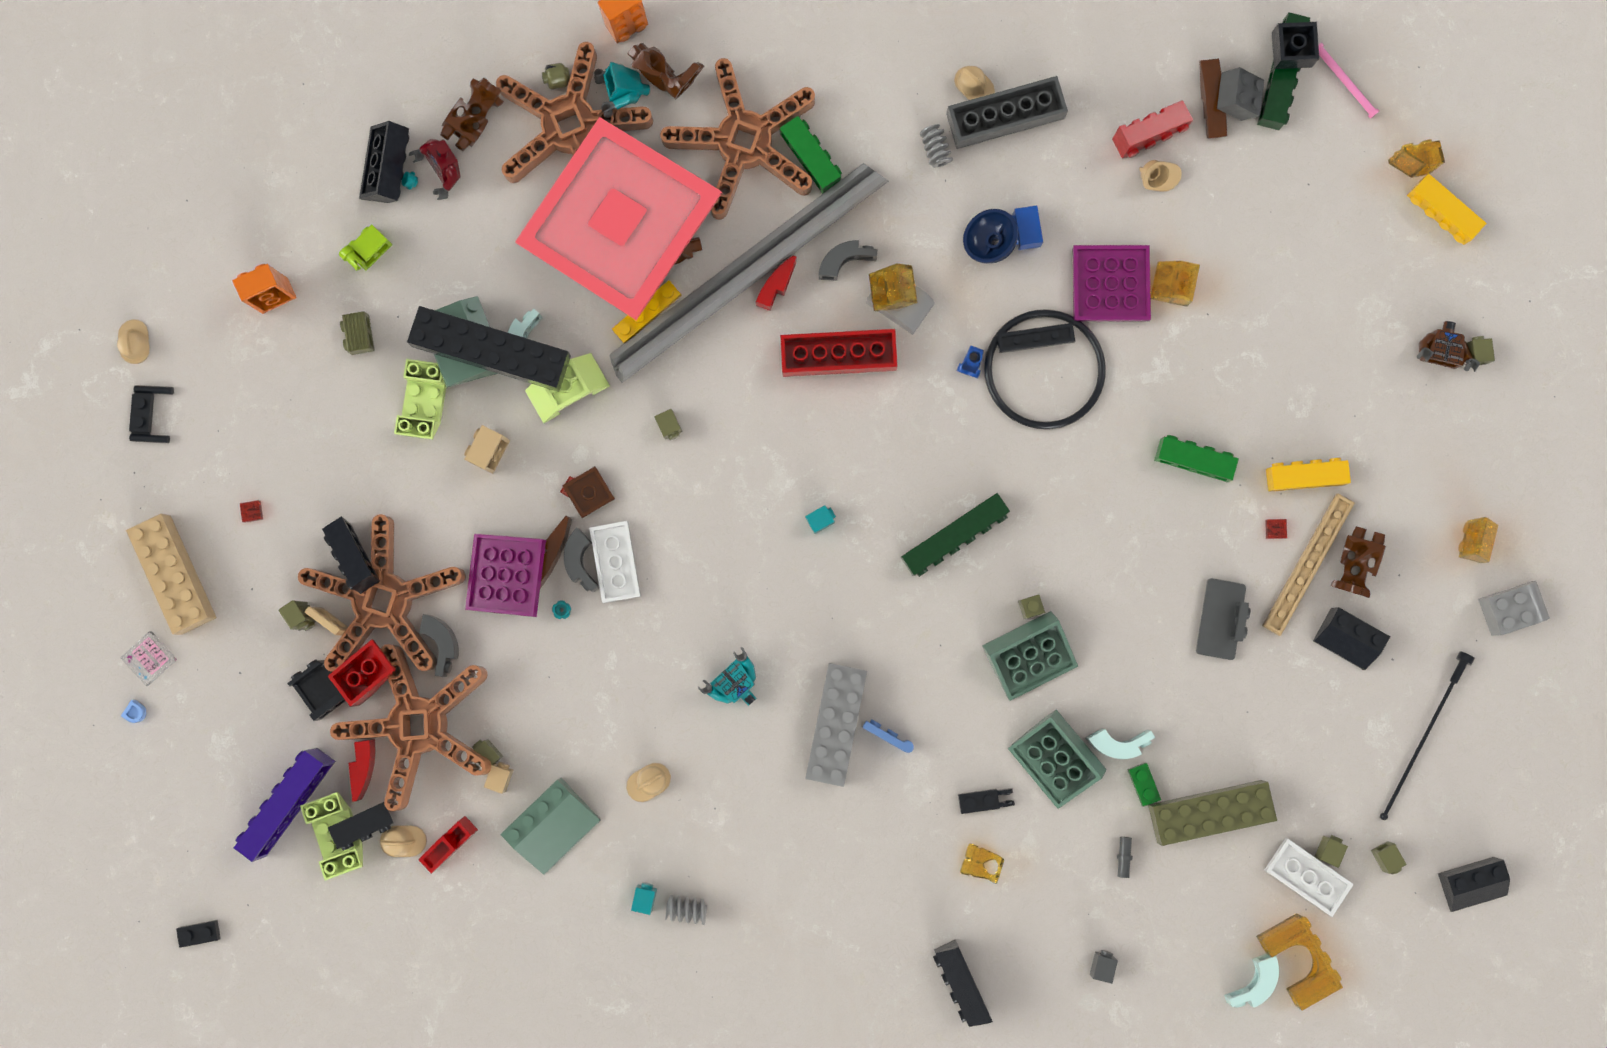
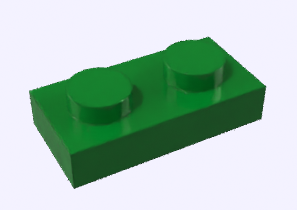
M1147 763L1127 769L1141 806L1144 807L1161 800Z

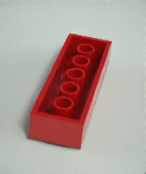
M895 329L780 335L783 377L896 371L898 367Z

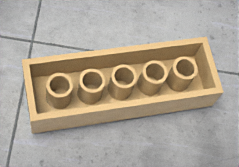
M159 514L126 530L173 635H183L217 618L170 515Z

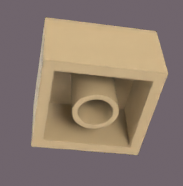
M482 425L481 428L475 431L474 441L472 445L467 447L464 453L466 456L464 460L493 474L510 440Z

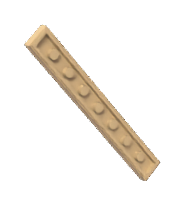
M1340 494L1334 496L1262 626L1278 636L1282 635L1353 508L1354 502Z

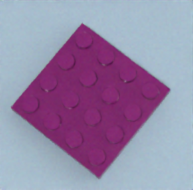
M1074 245L1072 247L1074 321L1151 320L1150 245Z
M474 534L465 610L537 617L546 540Z

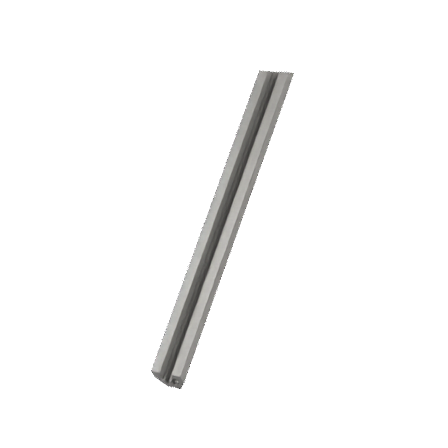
M866 164L860 165L611 353L610 360L617 378L620 379L621 383L625 382L889 181Z

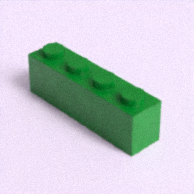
M797 116L780 127V135L823 194L841 180L842 172L837 165L832 164L828 151L826 149L822 150L818 137L810 133V127L807 122Z
M1167 435V437L1164 436L1160 439L1154 461L1224 482L1233 481L1239 458L1233 457V453L1225 451L1219 453L1215 451V448L1209 446L1202 448L1196 446L1197 443L1186 440L1182 442L1178 440V437Z

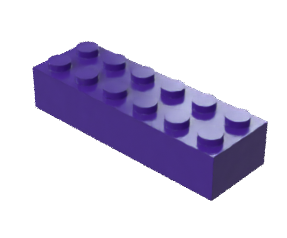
M320 749L304 750L296 756V763L283 774L285 778L282 782L274 786L269 800L266 799L260 805L258 815L253 816L249 820L247 830L240 833L235 841L237 843L233 848L251 862L262 859L269 854L301 810L300 806L307 802L336 762Z

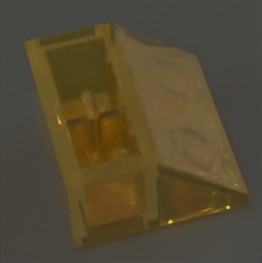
M1432 139L1420 142L1418 145L1409 143L1401 146V149L1396 151L1388 162L1393 167L1413 178L1427 175L1428 173L1431 174L1445 163L1440 140L1432 142Z
M1185 261L1157 262L1151 299L1187 307L1193 302L1200 265Z
M896 263L869 274L874 311L899 309L918 303L912 265Z
M1486 517L1468 520L1463 527V541L1460 542L1458 547L1459 557L1478 563L1490 562L1498 524Z

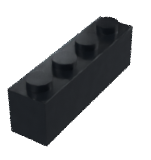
M341 516L322 528L325 534L323 538L331 546V554L339 562L338 568L346 576L347 580L345 582L351 590H356L361 594L380 582L351 523Z

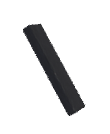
M1073 323L997 333L996 335L999 353L1075 343Z

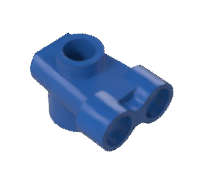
M970 345L962 364L959 363L957 371L978 378L981 372L979 366L984 350ZM972 353L977 355L974 361L970 359Z

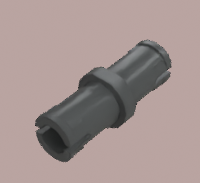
M1120 837L1119 854H1117V876L1121 878H1129L1130 860L1133 859L1131 855L1132 838Z

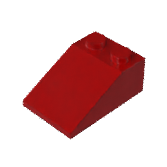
M371 639L329 674L328 677L348 705L352 707L360 706L375 694L396 669L376 642Z

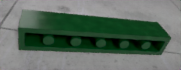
M1288 12L1282 23L1310 22V17ZM1274 61L1272 62L1257 125L1280 130L1283 125L1288 123L1290 114L1287 112L1294 100L1292 92L1298 84L1296 76L1301 68L1274 69Z
M996 493L900 558L912 576L917 574L920 577L928 571L927 567L931 564L937 566L943 562V556L949 553L952 556L960 550L958 546L964 542L968 545L976 540L975 535L979 532L985 534L991 530L992 527L990 525L997 521L1000 524L1008 518L1006 514L1010 510L1000 495Z

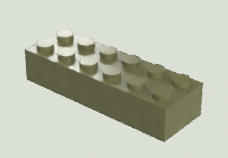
M1263 780L1148 805L1156 841L1161 846L1277 821L1269 783Z

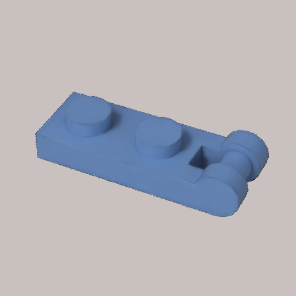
M872 719L870 722L867 720L864 722L862 728L906 753L913 751L914 745L911 741L898 739V734L890 729L887 732L880 728L881 724Z

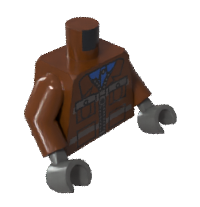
M1445 321L1442 330L1437 329L1428 333L1419 342V354L1416 357L1420 361L1453 369L1465 365V371H1469L1471 367L1474 372H1476L1480 365L1478 360L1473 359L1465 341V336L1454 333L1455 322Z

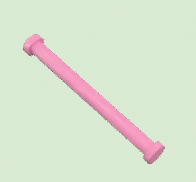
M1320 43L1318 45L1319 56L1367 111L1368 117L1370 119L1379 112L1378 108L1375 109L1323 48L1324 44Z

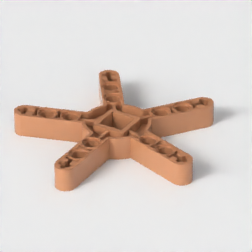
M582 42L578 46L566 95L558 96L551 101L507 75L497 78L496 86L502 89L500 94L504 98L541 119L542 132L502 166V173L510 183L519 182L556 150L574 155L599 117L606 119L602 110L593 111L586 101L597 60L594 46L590 42ZM581 69H587L585 73H579ZM578 86L583 87L580 91H574ZM522 93H525V94H526L524 98H522V99H519V98H518V96H519L520 94H522ZM536 103H542L539 108H534ZM643 106L613 109V115L609 117L611 119L609 123L622 131L649 129L653 124L651 111ZM577 115L581 127L562 134L558 122ZM623 117L630 118L627 122H621ZM538 146H545L542 151H537ZM530 157L529 162L522 163L524 158Z
M726 58L719 59L715 64V70L728 116L722 120L718 128L667 126L660 133L663 145L668 149L719 150L726 162L716 188L720 191L726 188L730 192L726 195L721 194L711 209L713 218L717 220L724 219L727 216L744 169H751L761 165L798 194L808 195L812 190L811 177L772 148L771 135L779 131L780 127L795 117H800L814 107V90L804 87L764 114L759 115L756 112L745 110L731 62ZM722 68H725L727 71V76L725 77ZM727 85L734 86L731 90L725 89ZM733 102H737L739 104L737 107L730 106V104ZM789 106H793L796 108L792 112L787 110ZM777 116L780 120L773 122L771 118ZM739 130L755 136L751 149L734 144ZM688 135L693 137L690 141L684 140ZM705 136L712 137V139L707 142L702 140ZM772 159L779 161L777 165H771L769 162ZM788 170H791L794 173L792 176L784 175V173ZM730 171L737 173L734 177L727 176ZM805 182L807 183V186H806V185H803L802 187L800 186V183H802V184H805ZM720 201H722V202H721L722 209H719L718 212H717L716 209L719 208V206H720Z
M379 514L372 519L371 564L380 582L360 594L356 590L349 588L348 592L344 593L342 588L346 584L345 581L347 579L316 569L304 568L300 570L298 581L301 584L351 600L352 609L356 615L350 626L325 658L324 666L328 671L333 672L355 654L375 628H389L419 670L430 671L436 667L437 659L407 618V615L410 612L412 600L460 585L465 581L466 574L461 568L449 567L407 582L395 575L394 521L391 517ZM386 521V525L380 526V523ZM382 538H385L386 545L381 548L379 542ZM385 557L386 564L383 567H381L379 565L380 558ZM454 572H455V573H458V576H456V579H452V578L447 579V578H446V577H451V576H453V575H454ZM309 574L310 576L316 577L317 579L310 580L309 578H307V575ZM436 577H439L441 581L440 585L435 587L433 585V580ZM327 578H329L331 581V584L328 588H326L324 584ZM418 583L422 585V590L419 593L415 591V586ZM378 588L392 593L386 612L372 608ZM360 626L362 634L358 637L355 632L356 628ZM403 626L407 627L408 630L405 636H402L400 633ZM415 641L419 645L416 652L411 648L412 643ZM347 642L351 646L348 652L344 650V645ZM424 659H429V661L427 662V666L423 665V663H425Z
M391 644L382 646V652L394 668L400 667V674L396 676L394 671L388 678L396 704L385 719L338 722L332 725L330 734L335 740L388 737L391 743L398 749L384 800L387 810L400 811L407 807L422 753L436 750L472 775L488 774L491 770V762L447 732L448 722L446 716L448 712L487 679V670L482 666L470 665L431 699L419 697L402 648ZM461 682H463L464 684V690L462 692H460L458 689V686ZM405 684L407 686V691L403 694L401 689L402 686ZM446 695L449 696L448 704L444 703V697ZM424 714V735L411 736L410 715ZM379 724L382 725V731L380 733L377 731V726ZM361 725L363 726L362 734L359 733V727ZM349 729V733H341V730ZM447 741H450L451 743V749L449 751L446 749ZM463 751L467 753V759L465 761H463L461 758V754ZM406 759L409 760L408 768L404 766V761ZM472 763H481L480 766L482 767V770H479L480 767L477 764ZM401 778H403L404 785L402 788L399 785V780Z

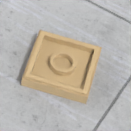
M310 606L305 611L306 614L334 635H343L348 626L322 607Z

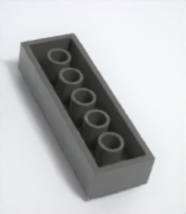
M1058 76L950 105L947 108L946 115L956 149L1063 120L1067 115L1068 109Z

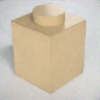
M503 762L493 764L484 788L501 794L505 793L514 770L509 768L510 765Z

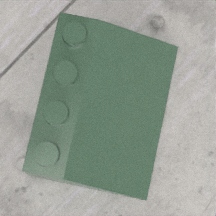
M478 296L459 300L435 310L490 327ZM434 354L446 387L498 374Z
M1051 611L982 645L1009 701L1078 667L1060 621Z
M1057 709L1008 747V750L1057 809L1102 779L1107 770Z
M560 778L500 835L515 851L544 875L601 819Z

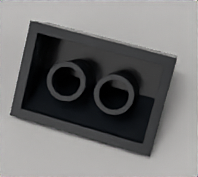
M1335 607L1330 609L1313 642L1362 670H1366L1383 652L1391 636L1347 611Z
M1491 857L1438 873L1450 912L1508 895L1510 876L1505 861L1500 858Z

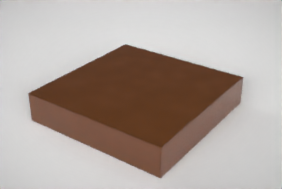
M596 466L562 485L581 518L615 499Z

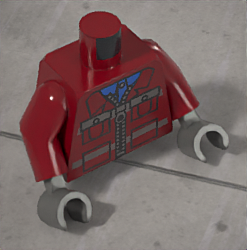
M430 139L418 150L409 152V156L415 155V160L413 161L415 163L422 161L425 155L443 183V188L434 189L433 194H439L437 200L447 199L448 191L461 178L458 161L445 140Z

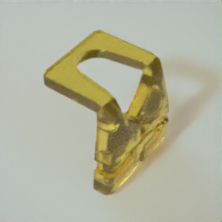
M969 843L965 853L966 859L962 862L960 873L984 878L997 884L1004 858ZM996 860L998 863L996 874H989L984 867V863Z

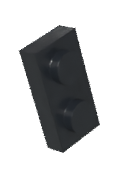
M218 920L176 928L179 948L221 939Z

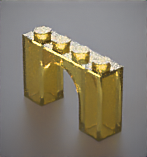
M1296 913L1256 937L1265 953L1270 957H1274L1296 945L1305 946L1311 953L1312 968L1310 973L1304 979L1286 988L1295 1006L1303 1011L1340 990L1343 986L1340 983L1342 980L1341 976L1330 965L1332 961L1329 955L1320 948V945H1322L1320 939L1311 932V923L1306 917Z

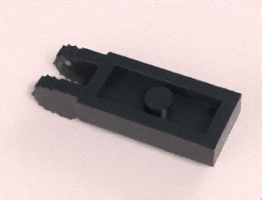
M989 789L958 794L961 814L1014 806L1015 802L1013 800L999 802L998 795H1010L1013 793V789Z

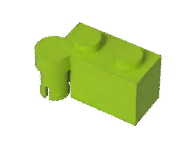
M371 224L362 230L361 235L356 240H352L347 246L342 248L339 256L344 261H347L356 271L360 270L361 267L366 271L393 244Z

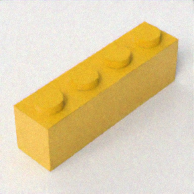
M1429 173L1407 194L1413 204L1421 207L1428 217L1436 220L1443 230L1451 233L1454 239L1463 245L1470 242L1487 224Z
M1331 458L1329 462H1322V459L1310 460V464H1303V461L1291 462V465L1284 466L1283 462L1273 463L1272 467L1266 469L1268 492L1342 486L1351 483L1348 460L1341 461V458Z

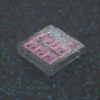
M149 631L121 657L145 686H149L177 660L152 631Z

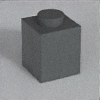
M1104 950L1101 953L1095 952L1090 976L1093 979L1113 984L1118 963L1113 953Z

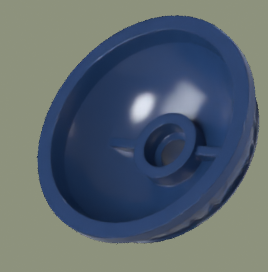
M988 209L980 212L971 219L964 231L963 245L965 251L973 260L979 263L989 264L1004 260L1012 253L1018 239L1017 223L1008 212L1001 209Z

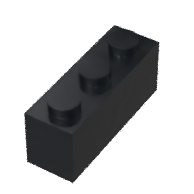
M384 802L328 827V830L336 848H342L344 851L353 847V842L358 839L363 842L373 837L371 833L379 830L381 834L391 829L390 825L394 822Z

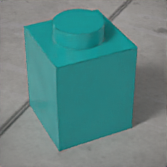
M826 505L805 516L814 534L834 524V518L836 517L831 507L827 509Z
M649 883L638 884L631 911L650 915L653 910L657 888H653V885Z

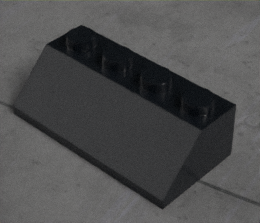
M391 121L370 127L359 199L383 203L398 201L401 194L400 183L404 175L403 164L406 160V146L409 142V128Z
M956 940L934 949L936 953L933 956L937 967L941 966L944 974H941L945 985L950 984L953 992H950V996L954 1004L958 1003L961 1008L958 1013L962 1022L966 1021L969 1027L993 1022Z

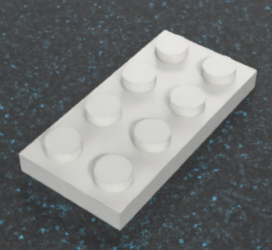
M628 521L590 527L602 603L641 597Z
M1287 838L1284 839L1264 871L1331 917H1333L1354 885Z

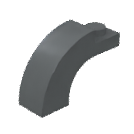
M859 240L847 241L835 246L827 253L821 263L819 280L837 281L839 270L849 261H876L878 249H874L873 246L859 248Z
M576 528L565 545V569L573 582L576 583L581 579L580 584L586 591L591 590L595 592L600 587L587 573L583 565L584 553L592 542L579 528Z
M423 614L419 633L430 636L436 642L439 651L435 676L447 677L452 668L450 658L458 659L459 656L456 636L444 621L437 617Z

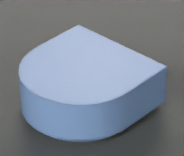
M131 700L121 717L131 723L141 722L146 717V708L136 700Z

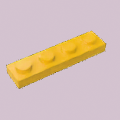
M668 280L655 292L637 320L627 315L612 328L613 332L625 344L682 296L681 293Z

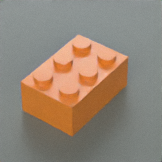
M600 0L597 2L605 26L617 44L628 40L630 35L635 32H641L648 25L642 0Z
M260 264L255 267V270L241 273L236 279L232 280L241 301L262 314L297 298L288 278L269 264Z

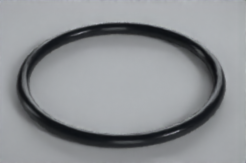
M1034 310L1014 317L995 334L986 353L984 366L985 380L992 399L1009 418L1031 428L1056 429L1076 422L1095 405L1104 386L1106 365L1100 343L1084 323L1074 321L1073 316L1060 311ZM1037 317H1052L1073 323V326L1078 328L1090 341L1098 362L1097 383L1088 402L1073 415L1052 422L1030 420L1011 410L999 396L992 376V361L998 346L997 333L1008 332L1017 324Z

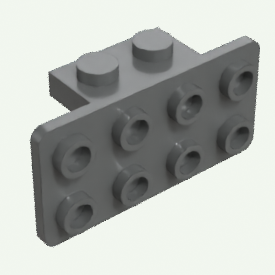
M1213 578L1207 580L1196 646L1197 654L1227 660L1235 658L1237 642H1243V638L1247 636L1246 620L1249 619L1251 609L1248 608L1249 603L1244 602L1246 586L1244 584Z

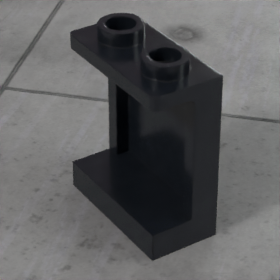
M317 659L307 665V669L303 672L299 671L291 676L292 680L287 683L289 687H294L312 712L309 716L313 721L321 720L346 701L329 679L328 675L332 672L325 668L324 660L317 661Z

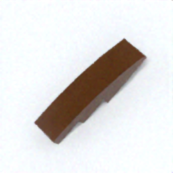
M1219 58L1200 60L1201 99H1203L1204 119H1206V136L1208 139L1226 137V113L1217 109L1222 74Z
M568 516L562 519L546 539L545 549H547V552L544 554L540 589L551 575L567 541L572 519Z

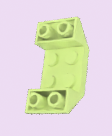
M589 353L570 359L559 392L531 384L525 392L542 422L546 423L560 415L559 411L590 393L595 395L610 385L593 355Z
M406 359L403 376L407 380L402 416L397 415L394 434L433 440L441 424L446 385L437 363Z
M339 792L300 806L305 823H312L324 859L319 861L324 880L363 867V845L361 840L354 841L353 847L343 851L342 848H336L328 830V827L353 816L350 807Z

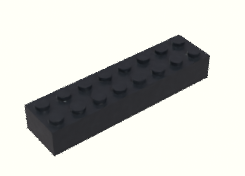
M422 306L418 307L407 343L413 348L557 392L560 391L571 358L569 351Z

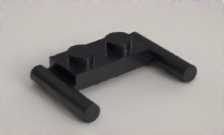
M135 385L131 401L129 425L131 434L129 440L131 442L170 443V436L151 435L154 394L173 395L174 388Z

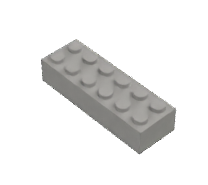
M829 663L806 779L844 787L867 671Z

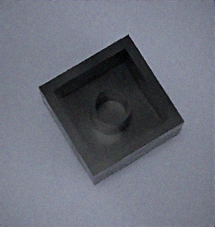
M1317 22L1278 23L1272 31L1274 69L1312 68L1319 60Z

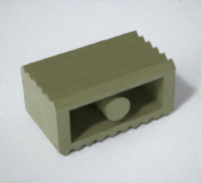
M362 311L342 315L343 321H340V327L342 332H345V339H343L345 351L351 355L375 351L369 314Z
M292 600L278 610L292 630L307 631L315 626L316 620L305 613L306 609L310 607L308 602Z

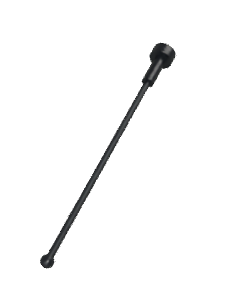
M1462 651L1459 652L1456 658L1459 660V663L1449 680L1451 683L1384 813L1380 814L1381 820L1388 819L1387 814L1454 684L1458 683L1466 666L1472 665L1475 660L1473 656Z

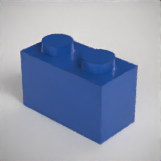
M1037 205L1014 209L1011 216L1015 219L1018 226V239L1016 243L1018 250L1041 247L1043 237Z

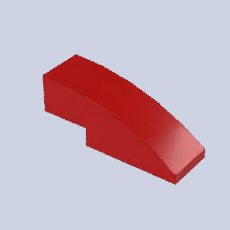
M791 256L772 273L758 295L756 306L771 311L776 295H785L797 263V256Z
M375 739L354 742L356 761L348 763L352 802L362 800L368 789L375 765Z
M464 816L418 860L432 874L469 840L478 829Z

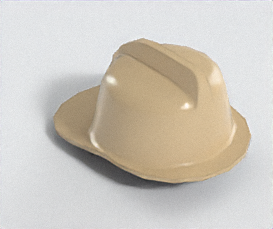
M977 66L962 67L955 74V86L968 100L995 93L993 83Z
M1151 160L1144 167L1139 168L1143 186L1148 190L1169 191L1177 186L1181 180V168L1174 163Z
M132 319L126 321L121 325L118 332L117 347L121 357L126 362L139 364L147 359L149 355L148 329L139 320Z
M652 763L643 767L629 777L626 787L628 795L637 802H645L654 798L668 788L671 780L670 772L660 763Z
M391 826V829L383 832L380 837V846L383 852L392 857L417 856L424 850L427 842L423 830L416 826Z

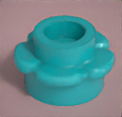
M406 171L401 181L402 186L409 190L416 187L418 177L415 176V172L412 171L410 173Z
M560 600L553 605L552 612L555 618L566 619L569 617V612L571 611L569 603Z

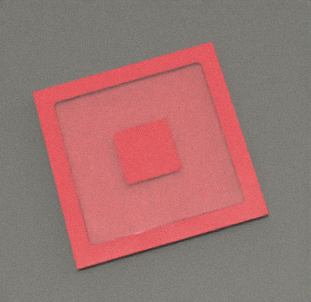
M599 117L515 243L637 320L721 196L722 191Z

